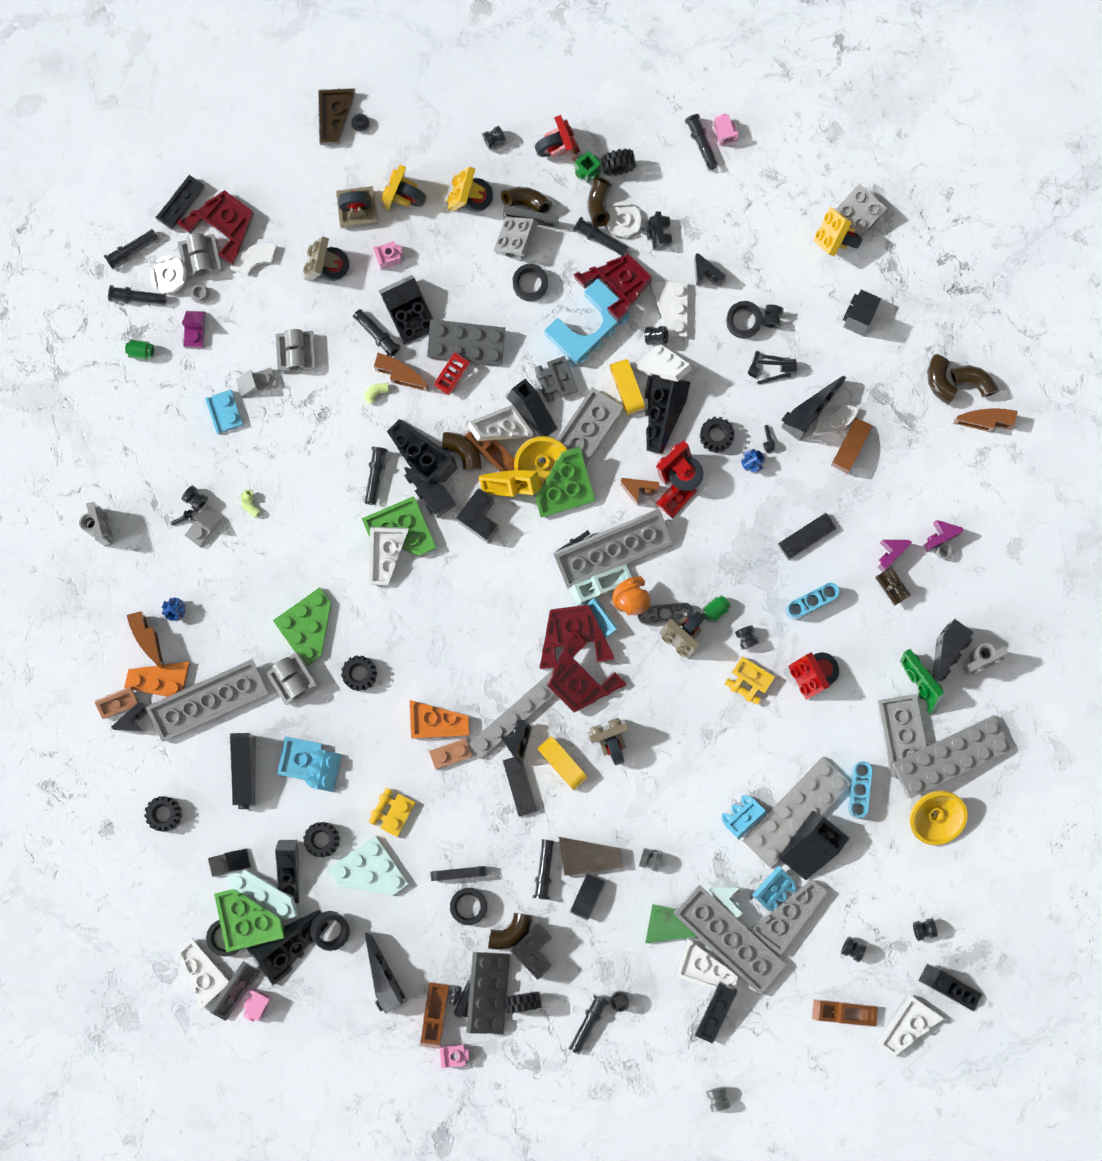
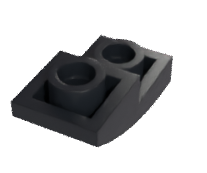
M587 874L570 913L588 921L605 885V881Z

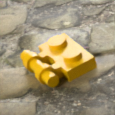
M742 656L732 671V674L738 678L735 682L728 678L725 685L731 688L730 691L739 693L745 697L746 701H751L757 705L761 698L756 696L755 693L759 690L764 694L775 677ZM742 681L752 686L750 691L740 686Z
M386 787L384 793L380 794L378 798L380 800L375 810L372 809L370 813L372 816L368 822L376 825L378 819L383 821L380 829L398 837L416 802L400 794L393 800L390 798L393 790ZM388 803L392 806L386 816L382 814V811Z

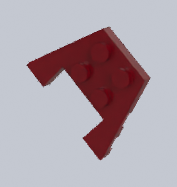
M224 190L205 202V205L198 210L194 209L191 211L190 215L184 219L177 220L176 223L187 233L191 234L200 222L204 220L228 238L229 241L218 255L233 266L254 212Z
M629 254L610 260L601 267L597 268L594 266L589 268L587 272H577L574 274L575 280L584 289L597 279H602L620 297L618 301L607 308L608 313L617 322L622 320L652 281L651 275Z
M589 604L550 609L540 669L554 668L556 666L555 647L565 646L573 631H576L586 643H595L597 662L615 659Z
M576 631L571 633L546 684L574 713L627 685L616 672H612L599 685L574 659V656L587 644Z

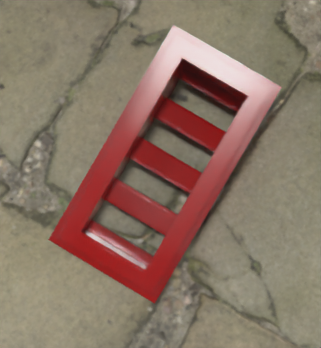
M454 352L436 379L434 386L447 395L453 394L471 362ZM454 361H458L463 365V367H459L454 363ZM453 367L454 369L459 371V373L456 374L455 372L450 370V368ZM449 374L450 376L454 377L455 379H454V380H451V379L448 378L446 375ZM443 380L450 384V386L448 387L445 384H443Z

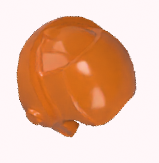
M641 576L624 580L614 590L612 601L615 608L626 612L627 615H641L650 607L648 591L640 588V586L645 584V580Z

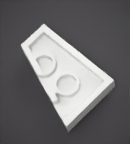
M651 281L650 286L653 290L662 322L668 329L669 338H687L688 282Z
M659 344L632 366L633 371L636 373L642 371L650 376L656 374L660 375L661 378L677 382L692 370L690 364Z
M513 405L470 421L467 425L477 441L531 438L534 434Z
M370 527L369 585L389 584L409 528Z
M191 938L177 951V954L201 1010L226 987L230 980L199 944Z
M687 939L675 977L713 990L716 989L719 981L735 988L738 976Z
M909 995L876 1045L895 1057L944 1018Z

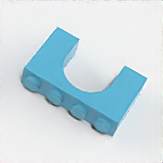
M599 279L584 291V297L598 309L603 318L601 327L595 333L590 335L576 334L558 317L544 330L545 336L576 366L579 363L583 364L590 357L588 354L593 350H598L603 344L602 341L606 337L610 338L616 332L615 328L619 324L623 325L630 318L628 316L630 309L620 322H617L608 313L607 308L618 301L619 298Z

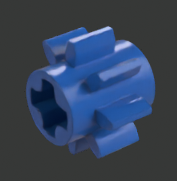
M749 449L743 453L745 458L741 460V464L746 471L754 473L763 469L762 464L765 462V457L761 451Z
M170 597L168 602H163L161 607L163 609L162 614L170 621H178L179 617L183 618L186 610L184 609L186 604H183L179 598Z

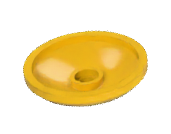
M538 436L531 438L518 449L514 460L515 470L538 471L542 487L560 453L568 449L563 443L552 437ZM540 458H545L546 461H545V462H540L539 459H540Z
M934 791L920 798L912 808L909 818L910 828L915 837L925 844H946L954 840L963 831L968 818L967 808L962 799L952 792Z

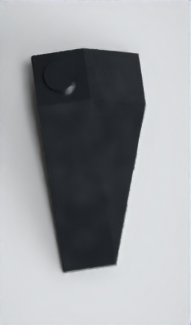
M648 375L645 389V399H648V409L645 410V414L648 416V426L646 428L647 451L663 454L687 401L690 387L689 381L679 380L677 382L661 378L659 375Z
M320 910L284 926L285 938L247 948L254 962L272 985L289 974L297 958H302L306 947L310 943H314L310 928L316 916L322 913ZM327 922L320 928L319 935L328 926Z

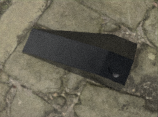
M844 375L794 408L791 413L788 411L781 420L784 422L781 428L800 441L844 383L846 377Z
M401 419L397 420L387 430V434L414 474L426 483L445 482L458 469L453 455Z
M369 931L365 933V940L375 996L377 998L375 1003L379 1011H384L386 1014L408 1000Z

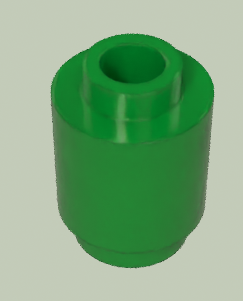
M130 339L129 343L125 345V354H128V358L152 359L154 344H150L148 341Z
M723 595L715 597L702 608L704 611L702 614L708 622L712 621L715 623L729 612L731 604Z

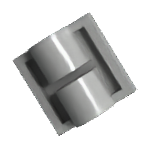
M860 183L836 208L852 222L851 226L856 229L855 232L860 237L870 230L887 210Z
M505 217L493 251L515 260H521L523 256L526 257L538 222L528 218Z
M201 233L187 236L186 240L177 242L181 261L186 268V279L223 271L214 233L209 235Z
M289 329L284 331V333L275 334L278 372L316 369L313 331Z
M95 502L86 503L88 513L81 516L79 520L80 528L94 537L104 547L112 545L111 539L113 535L110 527L107 528L106 521L108 516L106 510H103Z
M981 644L970 652L969 659L971 663L964 666L963 669L966 674L972 672L975 675L987 669L986 664L989 663L991 667L1005 660L1004 655L1009 652L1005 646L996 650L992 644ZM980 652L984 653L985 659L981 656Z
M299 652L281 659L272 666V669L266 672L285 705H289L318 685Z

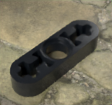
M688 603L650 606L646 611H648V614H654L653 609H657L658 620H654L655 616H651L648 621H645V618L641 617V615H638V620L644 625L667 623L670 618L674 622H679L683 618V614H676L677 618H673V608L676 607V611H681L682 607H686V610L690 611V613H687L689 618L693 615V608ZM664 608L669 609L671 612V616L668 619H663L660 616V611Z
M487 866L431 871L430 877L431 881L487 876Z

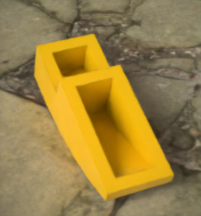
M502 471L479 476L481 490L491 495L514 497L517 493L534 495L541 489L538 471Z

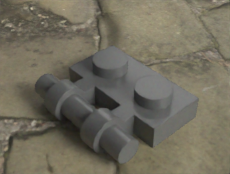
M565 356L547 362L549 369L546 371L543 370L542 365L535 367L537 381H540L543 388L542 394L546 397L548 403L555 401L553 396L555 392H558L560 398L578 392ZM552 376L555 385L549 386L548 377Z

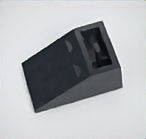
M413 275L378 290L404 345L429 333L430 320L433 317Z
M956 619L947 623L936 639L932 678L935 682L947 678L951 672L949 667L959 661L962 656L961 650L967 648L973 641L971 636L974 632Z
M812 811L778 859L803 879L807 880L836 857L850 838L824 816Z

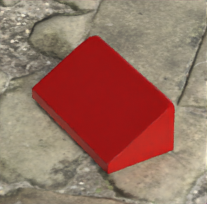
M672 484L655 504L673 519L697 490L695 488L690 491H683Z

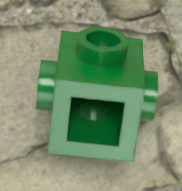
M590 151L576 159L574 173L581 181L584 180L586 183H589L591 180L594 181L597 176H600L601 161L597 156L592 155Z

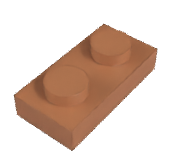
M132 686L99 698L94 703L101 718L105 719L134 707L138 700Z
M466 738L429 751L435 770L472 757Z

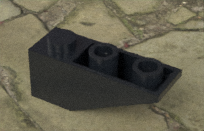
M526 379L511 389L506 398L540 436H549L558 429L540 395Z
M404 468L406 472L404 477L409 484L413 483L417 489L414 491L419 499L424 498L427 503L425 507L430 515L435 514L438 518L456 506L455 501L443 485L439 483L428 484L416 476L412 469Z
M278 840L275 849L278 889L293 896L295 903H299L298 840Z
M928 963L918 980L973 1012L982 996V993Z

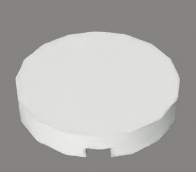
M621 201L609 208L610 220L606 224V228L611 235L616 238L627 239L638 233L641 228L642 216L640 210L634 204Z
M163 256L156 261L155 267L151 270V281L153 286L159 291L167 294L175 293L185 283L186 268L180 259L173 256Z

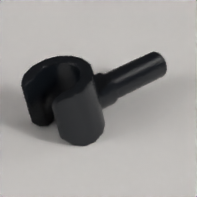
M755 351L753 362L748 370V375L756 378L761 370L756 367V361L760 355L759 351Z
M765 425L767 441L763 443V447L766 453L775 449V442L771 437L769 425Z
M185 510L183 516L171 521L172 526L186 520L196 521L194 516H192L195 510Z

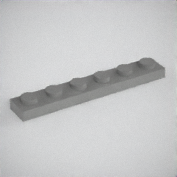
M553 670L469 743L481 759L502 741L500 736H508L514 731L519 719L526 720L555 695L546 686Z

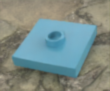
M285 736L277 775L302 780L316 776L308 769L309 765L319 763L312 758L311 753L316 750H323L324 744Z

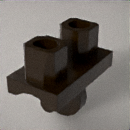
M892 567L875 577L894 606L911 596Z

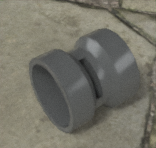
M644 848L639 867H649L652 871L658 872L663 853H653L650 849Z
M725 1087L706 1091L707 1097L712 1102L710 1104L711 1112L731 1107L729 1100L726 1099L727 1091Z

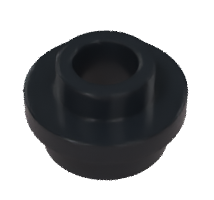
M356 114L351 120V125L355 131L364 132L369 128L370 121L365 114ZM363 120V123L357 124V121Z

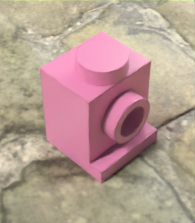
M727 114L717 116L714 119L713 126L719 146L736 142L738 131H736L734 121H731Z
M395 241L373 247L381 270L402 263L400 256H403L400 245L396 246Z
M253 989L250 992L253 997H249L244 1005V1008H246L244 1017L252 1022L262 1019L272 999L270 996Z
M465 1044L441 1046V1068L466 1065V1061L469 1060V1049L465 1048ZM452 1053L458 1054L457 1060L451 1058Z

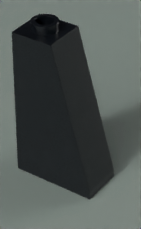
M230 733L232 804L238 806V809H250V806L255 805L256 736L251 733Z

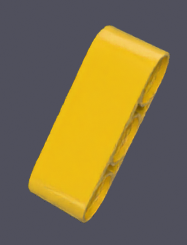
M628 359L610 364V371L626 414L629 415L646 409Z
M552 736L537 748L573 791L588 779L587 775Z

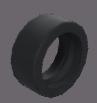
M535 264L520 266L512 278L515 294L525 301L541 299L548 288V279L545 271ZM533 272L540 277L541 286L536 292L527 293L520 288L519 280L525 273Z
M739 301L733 304L726 318L729 332L741 339L756 335L760 330L763 320L762 312L756 304L750 301ZM741 309L751 311L755 316L754 326L749 330L738 329L733 322L734 314Z
M463 888L457 891L450 901L452 917L463 925H473L480 922L487 911L485 896L474 888ZM473 895L479 900L480 910L475 917L465 918L459 914L457 903L462 896Z
M322 912L316 916L311 924V937L317 946L323 950H338L348 941L350 926L346 919L338 912ZM331 920L339 922L341 931L337 938L327 942L320 938L319 931L324 923Z
M220 920L215 921L211 924L206 934L207 946L211 952L218 956L226 957L240 951L241 949L226 952V949H221L216 945L214 935L217 929L221 927Z

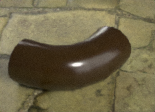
M599 176L595 178L589 192L588 214L595 226L603 227L610 220V214L606 209V201L612 184Z
M517 186L504 189L501 192V200L507 206H527L541 213H547L552 207V202L540 191L529 187Z
M934 354L927 370L928 384L933 394L943 403L949 405L958 391L946 378V371L950 361L942 355Z
M965 365L950 369L951 378L955 386L962 384L973 385L979 390L982 398L992 396L1000 391L992 375L980 367Z
M443 432V449L454 451L460 455L463 462V470H482L480 453L467 437L459 433Z
M514 913L512 922L507 928L503 930L491 929L488 949L502 950L517 945L528 934L533 915Z

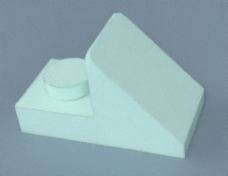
M710 887L708 890L737 919L742 914L740 911L742 907L734 899L730 901L729 898L740 887Z

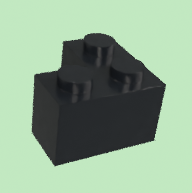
M862 289L858 295L854 294L842 319L845 321L843 328L864 337L881 298Z
M478 487L458 514L456 520L487 544L499 530L498 524L486 516L495 503L494 498Z
M540 923L510 951L537 980L552 967V964L539 950L553 936Z

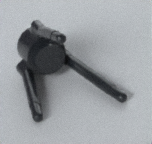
M761 354L762 358L770 360L756 361L757 364L780 365V372H784L781 375L759 380L757 384L782 378H791V374H796L797 361L796 359H790V357Z

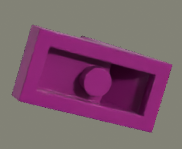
M186 311L182 320L184 348H204L205 311Z
M935 520L933 525L939 536L935 533L928 537V542L924 544V547L928 552L960 535L964 529L950 523Z
M882 540L880 544L890 554L886 552L879 559L881 564L878 568L884 572L912 542L910 540Z

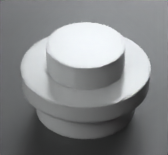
M201 284L194 286L190 292L192 300L196 303L207 301L209 298L208 288Z

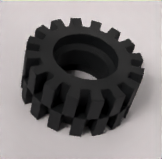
M631 149L612 150L611 153L607 152L606 155L601 157L603 172L608 176L623 175V173H629V171H633L636 168L634 152Z
M715 416L712 419H707L700 430V442L710 452H724L725 449L730 447L734 439L735 431L732 428L733 425L728 423L729 420H724L720 416L719 418ZM720 428L724 432V438L721 441H713L710 438V431L712 429Z
M356 655L353 658H348L349 660L344 662V667L341 669L343 682L352 690L365 691L367 688H371L377 676V669L374 663L365 656ZM357 666L364 667L367 672L366 677L361 681H357L352 677V671Z
M158 796V798H153L151 802H148L147 808L145 807L144 811H146V814H144V818L147 819L146 823L156 831H171L181 821L179 819L182 817L180 812L182 809L173 798ZM162 806L170 810V817L164 822L159 821L156 817L158 808Z
M316 822L305 831L303 844L306 847V851L312 856L323 858L332 855L333 852L335 853L337 847H339L340 837L333 825L326 822ZM319 832H324L329 837L328 844L322 848L316 846L314 842L315 835Z
M539 991L504 997L507 1014L542 1008Z

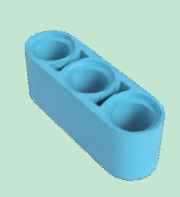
M827 583L792 601L786 608L787 616L792 620H797L831 603L839 595L838 586L834 583ZM826 588H831L834 591L833 597H828L825 594ZM809 597L816 598V606H811L808 603ZM791 606H798L800 614H793Z
M865 761L856 763L852 769L848 812L853 818H862L868 813L872 767ZM859 765L866 767L867 773L865 776H861L858 773ZM859 784L865 788L863 795L856 793L855 788ZM855 804H859L863 808L860 815L855 814L853 811Z

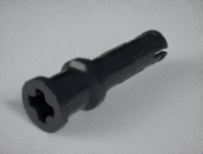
M693 114L687 117L684 122L689 126L690 136L696 141L707 169H715L719 164L707 140L706 129L703 128L700 122V115Z
M583 217L579 218L573 232H579L586 236L587 240L593 239L620 256H624L629 246L598 229L599 227L586 222Z
M152 228L123 247L118 246L117 250L103 256L113 270L116 265L123 261H128L130 259L129 256L159 238Z
M110 285L108 289L109 302L116 300L124 301L125 304H128L132 301L166 306L167 299L165 298H167V294L135 291L130 287L118 288L114 287V285Z
M362 309L357 310L353 314V318L376 340V345L381 347L387 353V356L393 357L398 353L401 346L390 338L389 333L383 332Z
M373 446L371 447L373 451L371 462L368 463L370 474L364 501L368 505H376L382 470L385 469V454L388 453V449Z
M542 839L538 876L534 878V882H536L535 894L532 895L534 899L550 900L548 894L549 885L552 883L549 877L553 840Z
M596 994L593 996L594 1000L589 1009H586L584 1021L568 1048L578 1055L594 1025L601 1020V1014L606 1005L608 1006L610 1003Z

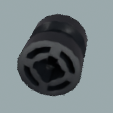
M499 125L490 132L482 133L484 142L489 150L495 148L497 144L506 143L505 135Z
M766 305L764 311L766 316L763 318L762 325L773 329L780 328L782 322L780 317L783 315L784 308L778 305Z
M647 326L644 332L646 344L654 345L658 343L659 345H666L669 338L667 327L659 326L655 328L654 326Z
M192 485L184 492L181 500L186 504L189 503L191 508L197 512L206 504L208 496L204 493H199L198 489Z
M753 625L735 631L736 637L741 638L740 647L742 650L760 643L758 637L753 635L755 631Z
M933 918L926 919L925 922H913V930L917 941H922L927 937H938Z
M848 936L842 947L841 954L846 957L851 956L854 961L859 963L865 954L867 945L862 942L858 943L854 938Z
M616 991L611 995L610 1005L613 1010L623 1012L629 1007L630 1000L625 992Z

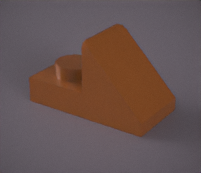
M621 478L620 485L636 505L638 503L639 491H643L645 495L658 493L659 482Z

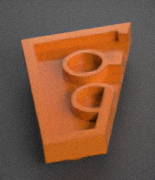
M190 662L166 664L162 669L158 666L128 669L124 688L132 686V689L135 691L168 697L185 688Z
M409 700L411 739L470 736L469 716Z

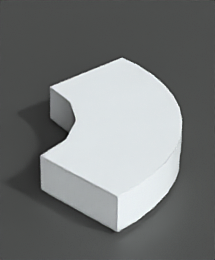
M261 243L246 248L237 255L234 265L230 266V270L248 276L257 265L263 263L272 264L277 245Z
M841 403L835 413L828 416H818L813 435L831 436L842 432L851 425L860 408Z

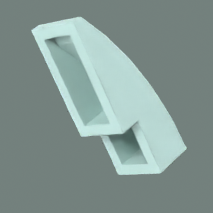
M625 564L574 584L570 591L578 606L591 601L595 597L599 598L613 592L621 582L632 576Z

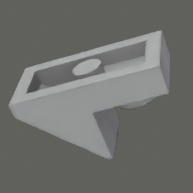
M272 368L254 373L248 370L236 379L241 398L277 387Z
M208 506L194 516L196 521L184 536L201 548L224 517Z

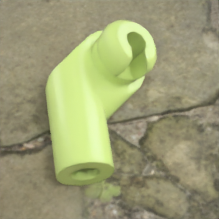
M388 383L371 385L364 393L366 403H374L375 396L378 393L389 392Z
M249 489L244 490L241 494V507L256 518L261 510L253 505V492Z

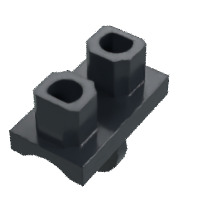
M656 211L655 215L649 217V221L645 222L646 227L641 228V234L647 235V240L652 241V250H658L660 247L668 246L672 243V235L663 232V228L667 229L670 227V217L662 216L661 211Z
M467 980L461 995L463 987L457 985L455 992L448 991V995L452 996L449 1004L455 1006L459 999L453 1012L459 1018L461 1016L467 1017L469 980Z

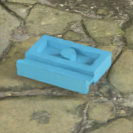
M231 389L205 398L217 434L244 426Z

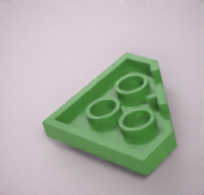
M580 446L560 453L536 495L535 500L541 518L595 501Z
M414 496L361 518L369 537L370 527L409 528L402 550L421 556L437 549Z
M320 587L273 620L294 652L300 653L307 666L322 657L332 604Z
M230 889L214 894L226 952L285 938L281 918L238 890Z

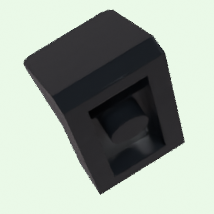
M697 252L694 259L696 286L707 276V279L712 284H717L721 287L726 280V275Z
M139 701L114 723L111 728L116 731L144 733L135 720H141L147 714L145 702Z
M522 719L518 720L517 726L514 728V737L500 736L519 763H523L532 730L530 724Z
M247 848L208 858L212 877L251 868Z

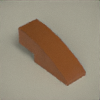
M377 352L374 363L376 372L391 375V383L428 392V384L413 369L397 359Z
M998 408L980 409L958 415L954 419L953 424L991 432L995 426L1011 430L1015 425L1018 411Z
M856 417L831 466L848 474L872 425Z
M470 429L464 434L476 446L479 453L499 472L512 471L514 469L515 459L497 440L477 441Z
M142 611L126 615L130 629L140 648L160 669L164 668L157 631L153 627L148 628L147 618Z
M429 982L420 1040L421 1047L436 1049L441 1047L449 985Z
M814 999L812 1019L876 1027L878 1006Z

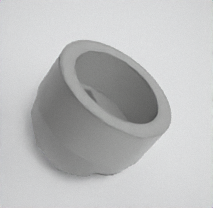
M947 543L938 545L935 551L937 557L941 559L949 558L953 552L952 547Z

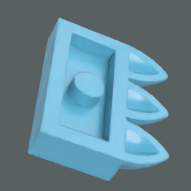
M597 597L587 603L605 638L609 637L619 628Z
M325 750L312 752V758L319 763L308 766L309 771L316 776L305 779L306 784L314 789L334 792L342 754Z
M746 795L741 796V802L744 807L732 804L731 809L734 816L727 813L722 814L724 825L738 840L767 815V812L752 797Z
M777 866L752 896L767 910L773 911L778 907L776 900L784 902L787 899L785 890L795 892L796 884L782 868Z

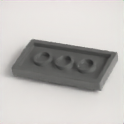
M431 319L427 357L450 359L453 353L456 352L470 362L502 365L506 327Z
M472 953L466 1033L504 1034L506 1011L504 997H507L510 954Z

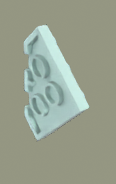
M374 836L327 869L336 884L341 887L393 896L409 885L377 836Z
M243 870L228 875L231 889L238 890L279 916L282 921L298 916L293 896L279 890L265 879L254 875L250 870Z

